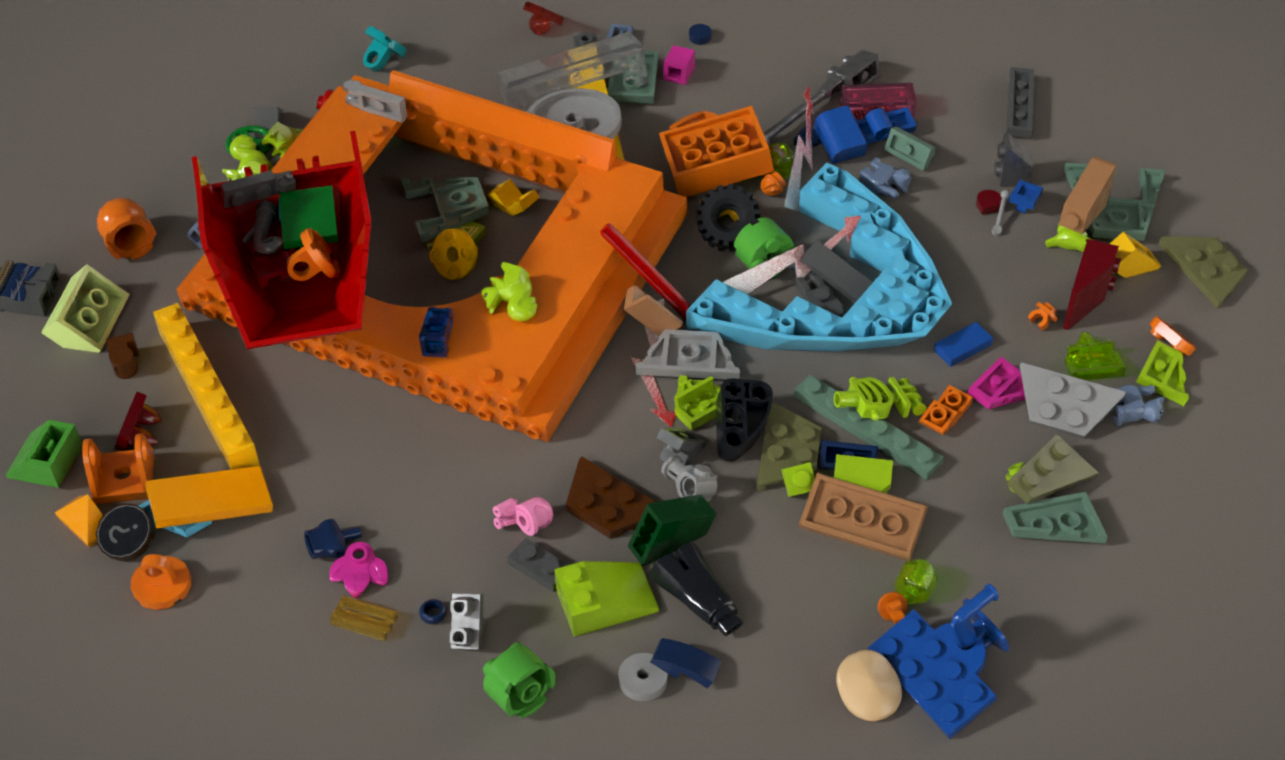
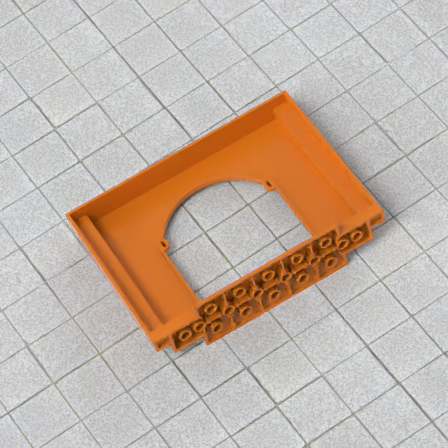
M394 70L390 73L389 85L354 75L352 80L360 81L362 85L404 97L407 118L401 123L351 106L345 100L346 94H349V92H345L343 87L338 86L273 167V174L298 170L296 159L300 158L305 163V169L312 168V156H319L320 166L354 161L355 157L350 131H355L363 175L394 135L405 143L564 194L517 265L525 269L530 275L529 279L532 284L530 296L536 298L537 310L535 315L528 321H516L508 315V302L502 301L493 314H490L489 308L486 306L487 303L482 297V292L461 301L430 307L394 305L365 295L362 330L283 344L291 346L299 352L315 355L320 360L334 362L344 369L350 368L366 377L382 380L390 386L401 387L411 394L425 396L435 403H444L452 406L459 412H468L484 421L500 424L508 430L519 431L532 439L549 442L626 316L627 312L624 310L627 289L635 285L642 290L646 283V280L601 236L600 230L606 224L611 223L655 268L687 216V197L664 190L663 172L616 158L614 139ZM204 254L176 289L180 303L189 311L194 310L210 319L216 318L232 327H237ZM502 275V276H494V277H495V278L502 279V278L504 277V275ZM431 320H453L451 332H428Z

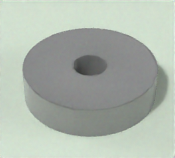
M633 654L622 662L618 672L619 686L627 697L636 701H650L656 699L665 691L668 683V673L650 663L653 654ZM641 675H646V676H648V677L645 678V679L639 678V676H641Z

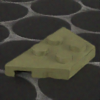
M1160 237L1158 245L1217 309L1223 305L1225 298L1233 293L1236 285L1240 284L1246 277L1247 269L1217 237Z
M772 402L770 414L766 421L756 491H765L766 486L779 482L784 486L785 483L781 469L811 462L814 477H816L822 427Z

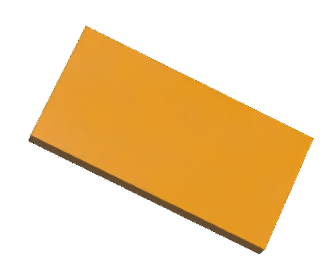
M260 466L146 481V491L156 528L273 512V504Z

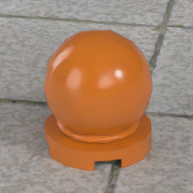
M115 198L107 201L99 209L96 219L97 230L104 239L110 255L120 260V257H131V260L145 256L152 250V242L157 233L151 221L147 219L144 209L130 198Z

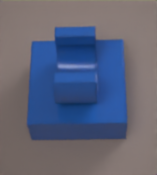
M1019 180L1010 195L1009 202L1017 204L1016 211L1026 214L1027 208L1033 210L1042 195L1043 187Z

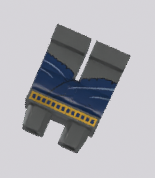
M6 260L3 267H0V312L5 310L45 317L53 301L52 298H54L61 284L56 263H45L44 267H37L26 263L14 264V261Z

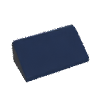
M822 440L819 468L835 470L836 454L877 459L878 446Z

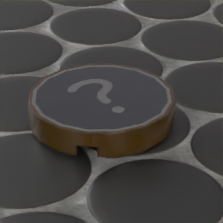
M126 503L115 506L106 512L99 521L96 530L97 544L100 550L112 559L123 562L134 560L149 548L148 544L155 534L154 521L148 512L137 505Z

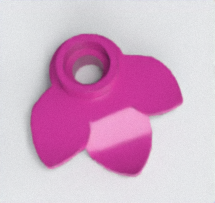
M355 542L347 548L345 556L335 560L332 564L329 577L331 582L344 581L349 594L353 598H358L367 588L370 581L377 585H387L388 570L385 562L375 557L374 551L369 544ZM357 552L365 553L361 559L354 558Z

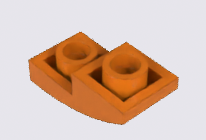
M948 385L938 401L933 400L920 418L919 423L944 435L964 415L973 403V397Z

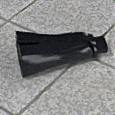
M689 541L676 550L675 556L670 553L656 561L649 573L650 579L680 600L699 618L711 625L713 630L719 629L724 636H728L743 625L742 620L736 615L738 610L731 597L717 580L695 543Z

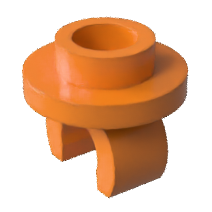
M1037 302L1035 304L1037 310H1033L1028 316L1031 323L1037 318H1043L1038 324L1042 331L1048 328L1050 321L1055 323L1058 320L1055 316L1057 310L1048 302L1044 304Z
M888 592L880 598L877 608L882 618L897 624L905 617L904 614L907 611L908 604L901 593Z

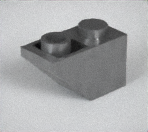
M1003 133L1002 143H998L997 146L999 162L994 163V176L999 178L1000 187H1016L1019 180L1030 183L1033 171L1030 151L1009 133Z

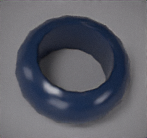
M430 599L421 605L419 615L425 623L437 624L446 617L447 608L442 601ZM430 608L441 610L434 616L426 614V611Z

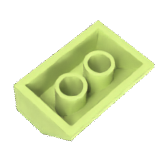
M86 264L71 277L41 333L63 348L99 353L130 294Z

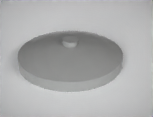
M574 88L553 92L537 100L527 111L528 113L611 139L617 136L622 125L621 110L618 103L609 95L592 89Z

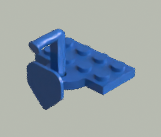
M986 584L984 589L970 600L966 598L963 601V606L954 613L951 623L944 624L933 630L913 609L868 647V650L882 654L889 661L899 677L902 688L949 739L954 737L997 700L996 694L978 677L985 666L987 648L994 645L1005 652L1010 649L1003 633L981 611L992 600L997 601L999 599L998 591L992 584Z

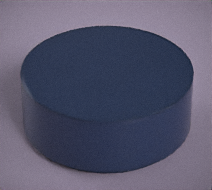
M705 24L691 26L689 29V40L698 45L708 43L711 40V28Z

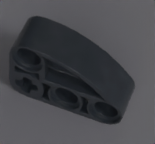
M731 378L722 383L716 399L717 453L723 460L731 462L739 459L759 438L770 414L773 400L772 388L766 382Z

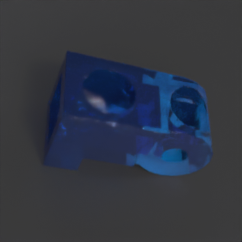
M428 308L419 334L422 356L447 357L449 351L448 342L453 327L452 308Z

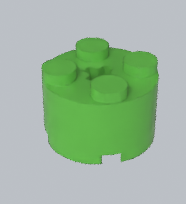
M770 218L757 219L759 222L754 225L749 223L736 237L734 247L736 248L735 255L748 269L796 247L792 239ZM780 271L779 273H777V274H776L775 276H773L772 278L777 277L782 271Z
M520 642L512 644L509 649L500 654L496 659H490L483 667V673L485 674L483 681L484 692L510 717L517 715L519 718H524L537 711L547 700L544 694L548 687L553 690L556 677L553 669L531 649Z

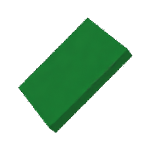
M332 185L294 190L287 193L279 192L284 249L304 247L300 233L307 228L317 231L327 244L339 242Z

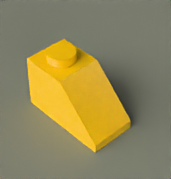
M1122 232L1110 243L1119 246L1116 257H1120L1121 261L1117 273L1124 278L1158 270L1161 267L1150 249L1125 232Z

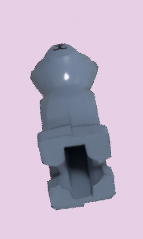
M876 157L870 163V166L874 167L872 171L866 166L860 172L859 182L875 195H885L897 199L899 196L898 191L890 187L893 184L904 193L909 192L908 186L912 178L910 171L905 168L895 170L892 166L881 163L880 159Z
M1128 384L1120 388H1114L1126 392L1124 399L1121 402L1119 401L1110 411L1116 410L1117 414L1113 415V421L1116 426H1121L1123 422H1133L1140 419H1145L1152 423L1160 421L1164 413V397H1159L1146 403L1142 399V396H1150L1156 391L1154 385L1135 386Z

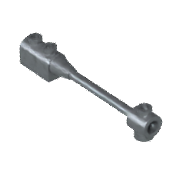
M861 50L854 56H845L840 67L832 66L828 71V79L818 92L811 97L813 107L823 99L838 93L852 97L880 75L879 55ZM807 101L763 133L771 154L773 147L770 140L807 112Z

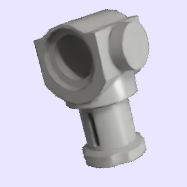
M678 455L670 456L664 462L661 472L665 478L675 481L679 497L701 494L707 502L711 501V497L717 491L718 476L712 472L710 467L702 464L687 466Z

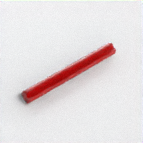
M611 223L606 224L600 230L601 236L686 321V310L691 304Z

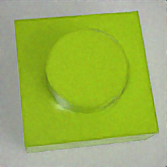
M811 462L781 469L788 497L811 491L815 480Z

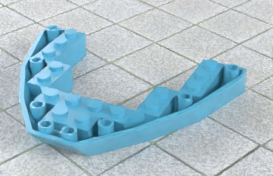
M826 163L800 190L799 213L838 231L845 227L844 217L861 216L851 236L850 257L882 273L843 318L798 296L782 312L716 279L686 310V330L718 332L722 340L767 350L837 352L892 347L925 337L952 305V302L932 259L902 217L849 172Z

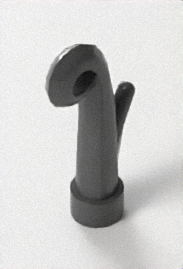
M261 201L258 203L255 211V222L242 239V243L245 245L253 239V248L260 254H272L278 251L283 243L282 239L278 236L268 237L271 225L276 220L278 212L277 206L273 202Z

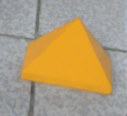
M88 494L76 497L55 512V515L88 547L97 542L96 530L103 514Z

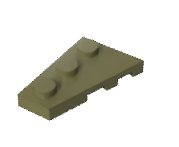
M1056 434L1006 484L1028 504L1052 495L1057 490L1065 487L1068 489L1081 481L1094 479L1099 472Z

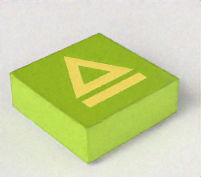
M473 221L458 227V229L464 230L471 236L475 245L486 234V226Z

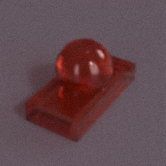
M526 2L523 10L534 14L529 19V28L535 35L546 34L550 29L551 22L562 26L563 16L531 2Z

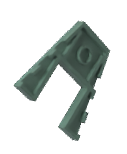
M1065 163L1064 173L1072 190L1088 164ZM1140 168L1138 173L1140 200L1108 198L1106 207L1088 227L1092 237L1115 239L1122 232H1125L1137 241H1144L1165 170Z

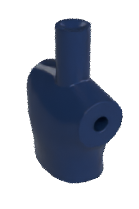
M334 519L324 520L318 527L304 532L305 544L312 559L321 557L340 558L345 555L347 550L345 541L362 537L360 527L340 530Z

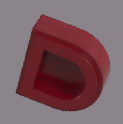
M994 190L979 192L976 206L980 213L985 215L998 212L1002 200L1001 195Z

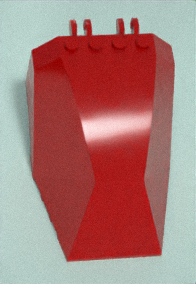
M350 131L355 157L354 161L320 166L319 156H312V168L305 169V163L300 158L296 159L298 170L291 171L296 180V189L294 190L331 185L333 187L339 242L328 244L332 248V261L334 259L338 260L341 266V273L334 278H329L322 271L306 281H297L290 276L281 280L276 276L268 280L269 285L260 288L248 267L246 256L257 252L253 248V239L246 245L242 243V239L255 222L256 207L261 201H271L277 206L276 220L271 225L268 237L278 236L282 239V224L279 222V194L224 209L221 203V185L225 182L208 184L198 157H191L196 187L201 245L247 349L362 330L371 216L355 131ZM262 164L260 173L267 172V164ZM244 167L245 177L252 176L253 171L251 167ZM296 268L295 270H296V271H304V270H306V269Z

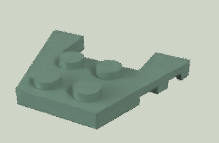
M447 177L446 181L433 182L432 178H423L422 182H411V178L401 179L406 199L432 194L439 213V217L415 222L421 243L437 237L445 229L458 228L489 214V205L478 177Z

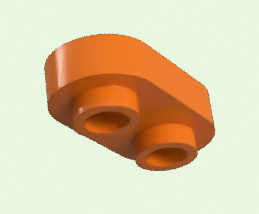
M1155 316L1149 323L1152 327L1150 332L1161 341L1167 339L1171 343L1170 347L1182 352V355L1191 356L1197 347L1160 317Z

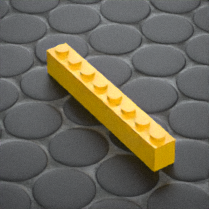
M179 303L154 311L153 315L159 334L230 470L260 466L255 445Z

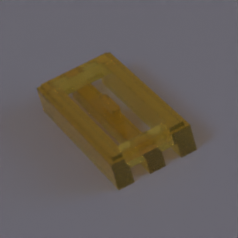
M342 596L330 617V623L333 626L386 641L387 633L391 632L393 628L392 623L397 621L398 616L395 611ZM344 607L350 608V609H353V610H356V611H359V612H358V613H355V612H352V611H348V610H345ZM369 615L385 619V622L369 617Z

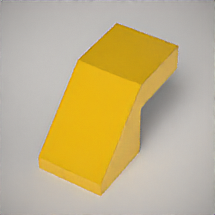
M511 179L499 184L485 195L487 203L510 216L525 211L540 198L535 189L522 195Z

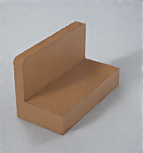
M634 285L627 289L624 310L656 335L660 336L665 329L676 330L682 327L683 321L637 286Z

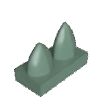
M897 126L891 128L884 150L922 171L928 169L931 159L936 154V147Z

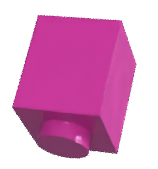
M673 45L664 60V80L686 85L695 69V50Z

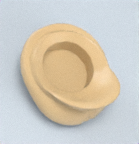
M859 650L848 655L841 662L836 674L837 688L844 705L854 716L865 721L876 722L886 719L896 712L902 699V686L894 668L882 654L873 650Z

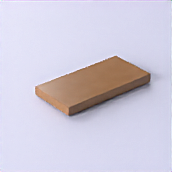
M817 473L799 521V528L910 562L928 506Z

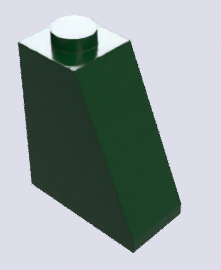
M701 494L648 503L628 547L642 566L649 565L665 555L676 551L685 543L693 542L707 535L717 513Z

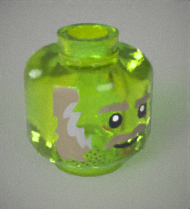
M787 143L771 144L769 149L774 171L779 173L783 179L789 178L795 152Z

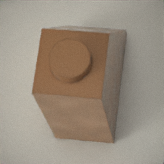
M1095 156L1091 158L1064 203L1059 222L1060 226L1081 234L1085 232L1106 207L1117 164Z

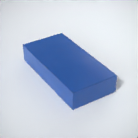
M975 322L934 344V351L951 367L991 346L993 337Z

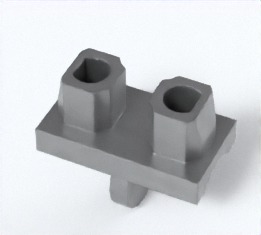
M452 594L450 610L452 612L451 649H482L483 624H486V618H483L484 594Z

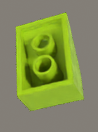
M582 561L554 569L556 591L574 637L659 612V607L640 562Z

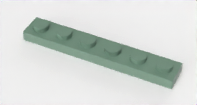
M809 375L793 390V397L867 444L878 446V451L925 480L943 464L944 456L884 419L874 421L871 418H862L855 407L836 408L834 405L836 390L812 375Z

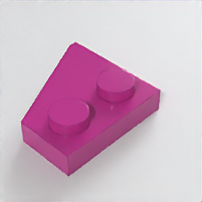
M1000 357L969 387L967 394L988 410L1025 400L1020 370L1003 357Z

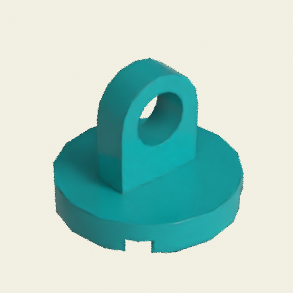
M368 26L364 34L373 41L363 56V63L371 71L381 70L392 53L404 58L407 50L396 40H391L377 28ZM378 55L377 60L372 63L373 58Z

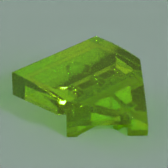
M1083 332L1074 345L1068 346L1067 356L1064 361L1069 376L1082 380L1125 376L1126 366L1119 354L1114 351L1115 342L1094 340L1093 337L1091 338V334Z

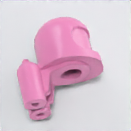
M533 497L518 504L517 499L510 498L493 507V513L496 516L493 522L497 529L517 524L529 536L537 534L538 530L547 527L553 520L551 504L541 497Z

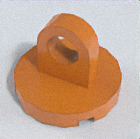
M311 228L301 232L300 237L304 247L293 253L287 261V270L290 277L297 281H306L320 271L329 278L339 275L341 273L339 261L336 259L332 261L329 256L332 253L331 248L322 236ZM298 262H306L309 265L304 271H296L293 268Z
M157 554L144 556L141 565L135 570L131 578V591L135 599L143 607L153 610L167 609L174 606V602L180 598L182 601L191 588V575L186 564L178 558Z

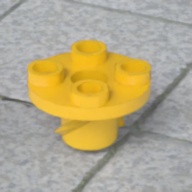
M458 228L445 229L436 237L432 250L429 253V258L443 277L449 280L463 279L473 271L476 265L478 247L471 236L464 230Z

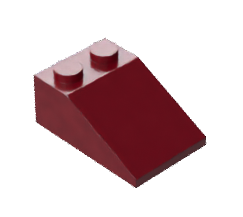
M1087 239L1072 288L1063 329L1069 330L1105 301L1108 290L1113 291L1117 276H1113L1112 272H1118L1121 261L1120 257H1116L1119 246Z

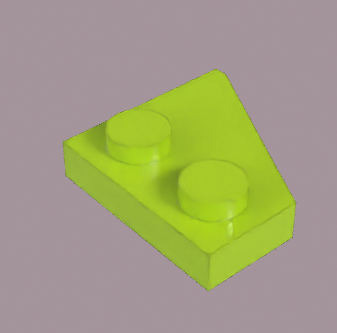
M1157 340L1136 382L1142 386L1154 385L1156 393L1183 407L1189 399V394L1185 393L1184 388L1186 375L1182 367L1184 363L1182 352Z

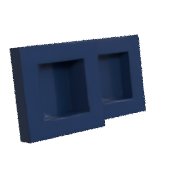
M661 638L650 663L674 678H677L682 672L708 689L714 682L721 660L691 645Z

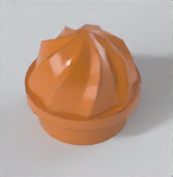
M776 171L765 174L761 181L762 192L768 196L781 194L786 186L785 180Z

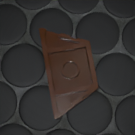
M581 456L567 498L566 511L612 539L623 535L628 530H635L646 505L656 501Z

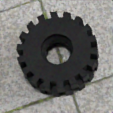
M728 184V188H723V185H719L715 191L710 189L708 196H703L701 204L697 207L698 230L703 240H707L712 248L716 246L719 251L724 252V249H729V252H734V242L740 231L749 223L754 225L759 222L757 220L760 218L758 202L756 199H753L752 193L749 191L747 193L744 192V188L741 186L738 189L734 188V184ZM733 210L737 213L739 220L734 227L726 228L719 223V215L723 211Z

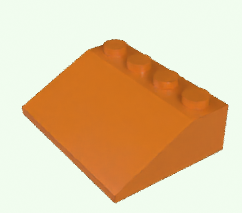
M752 105L659 133L677 194L684 197H691L710 189L715 190L719 185L726 186L774 171L770 149Z

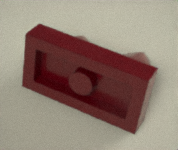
M136 391L114 449L126 451L128 444L135 446V436L140 433L145 435L151 446L159 444L151 432L137 425V423L152 425L162 421L158 412L145 404L147 395Z

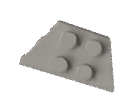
M665 329L658 337V341L648 349L646 358L636 364V375L670 377L686 375L688 378L705 379L713 376V379H740V369L733 364L731 354L728 348L723 345V340L718 332Z
M1020 363V373L1029 422L1083 439L1109 414L1119 401L1121 402L1124 399L1126 393L1122 390L1026 363Z

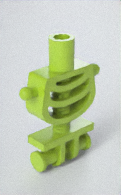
M851 377L849 379L850 386L848 391H836L834 394V405L836 408L855 407L862 418H871L874 421L887 418L893 403L903 418L908 417L911 408L916 416L922 415L927 409L926 405L922 403V397L917 393L916 388L910 385V381L907 378H901L897 381L895 377H889L886 386L876 378L866 377L857 379L856 377Z

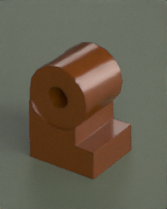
M133 333L107 338L109 359L115 375L121 379L133 377L138 371L135 357L139 356Z

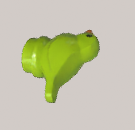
M1058 223V234L1046 240L1045 245L1047 248L1061 247L1067 250L1084 252L1087 239L1090 238L1086 232L1081 234L1060 226Z

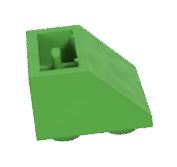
M49 419L33 430L6 473L7 478L59 488L83 445L75 424Z

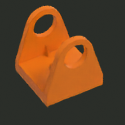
M143 433L136 434L135 450L101 453L91 438L83 440V463L91 496L95 504L148 499L146 481L153 480L155 454ZM123 473H130L125 479H117Z

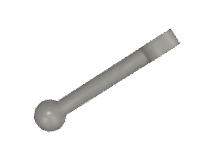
M1008 190L1001 192L1002 200L996 225L991 230L995 236L1000 235L1002 232V217L1006 201L1010 197Z

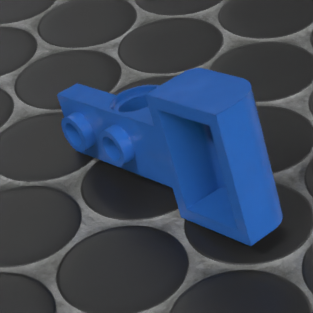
M843 106L821 113L814 123L815 130L831 164L864 156L868 144L888 139L890 130L893 127L897 126L908 133L915 132L917 127L908 107L886 112L883 108H877L870 111L865 118L856 120L850 107Z

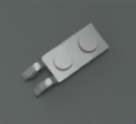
M351 79L344 82L343 89L345 92H349L345 98L347 104L360 108L362 111L401 123L407 118L404 97L362 85L360 81Z

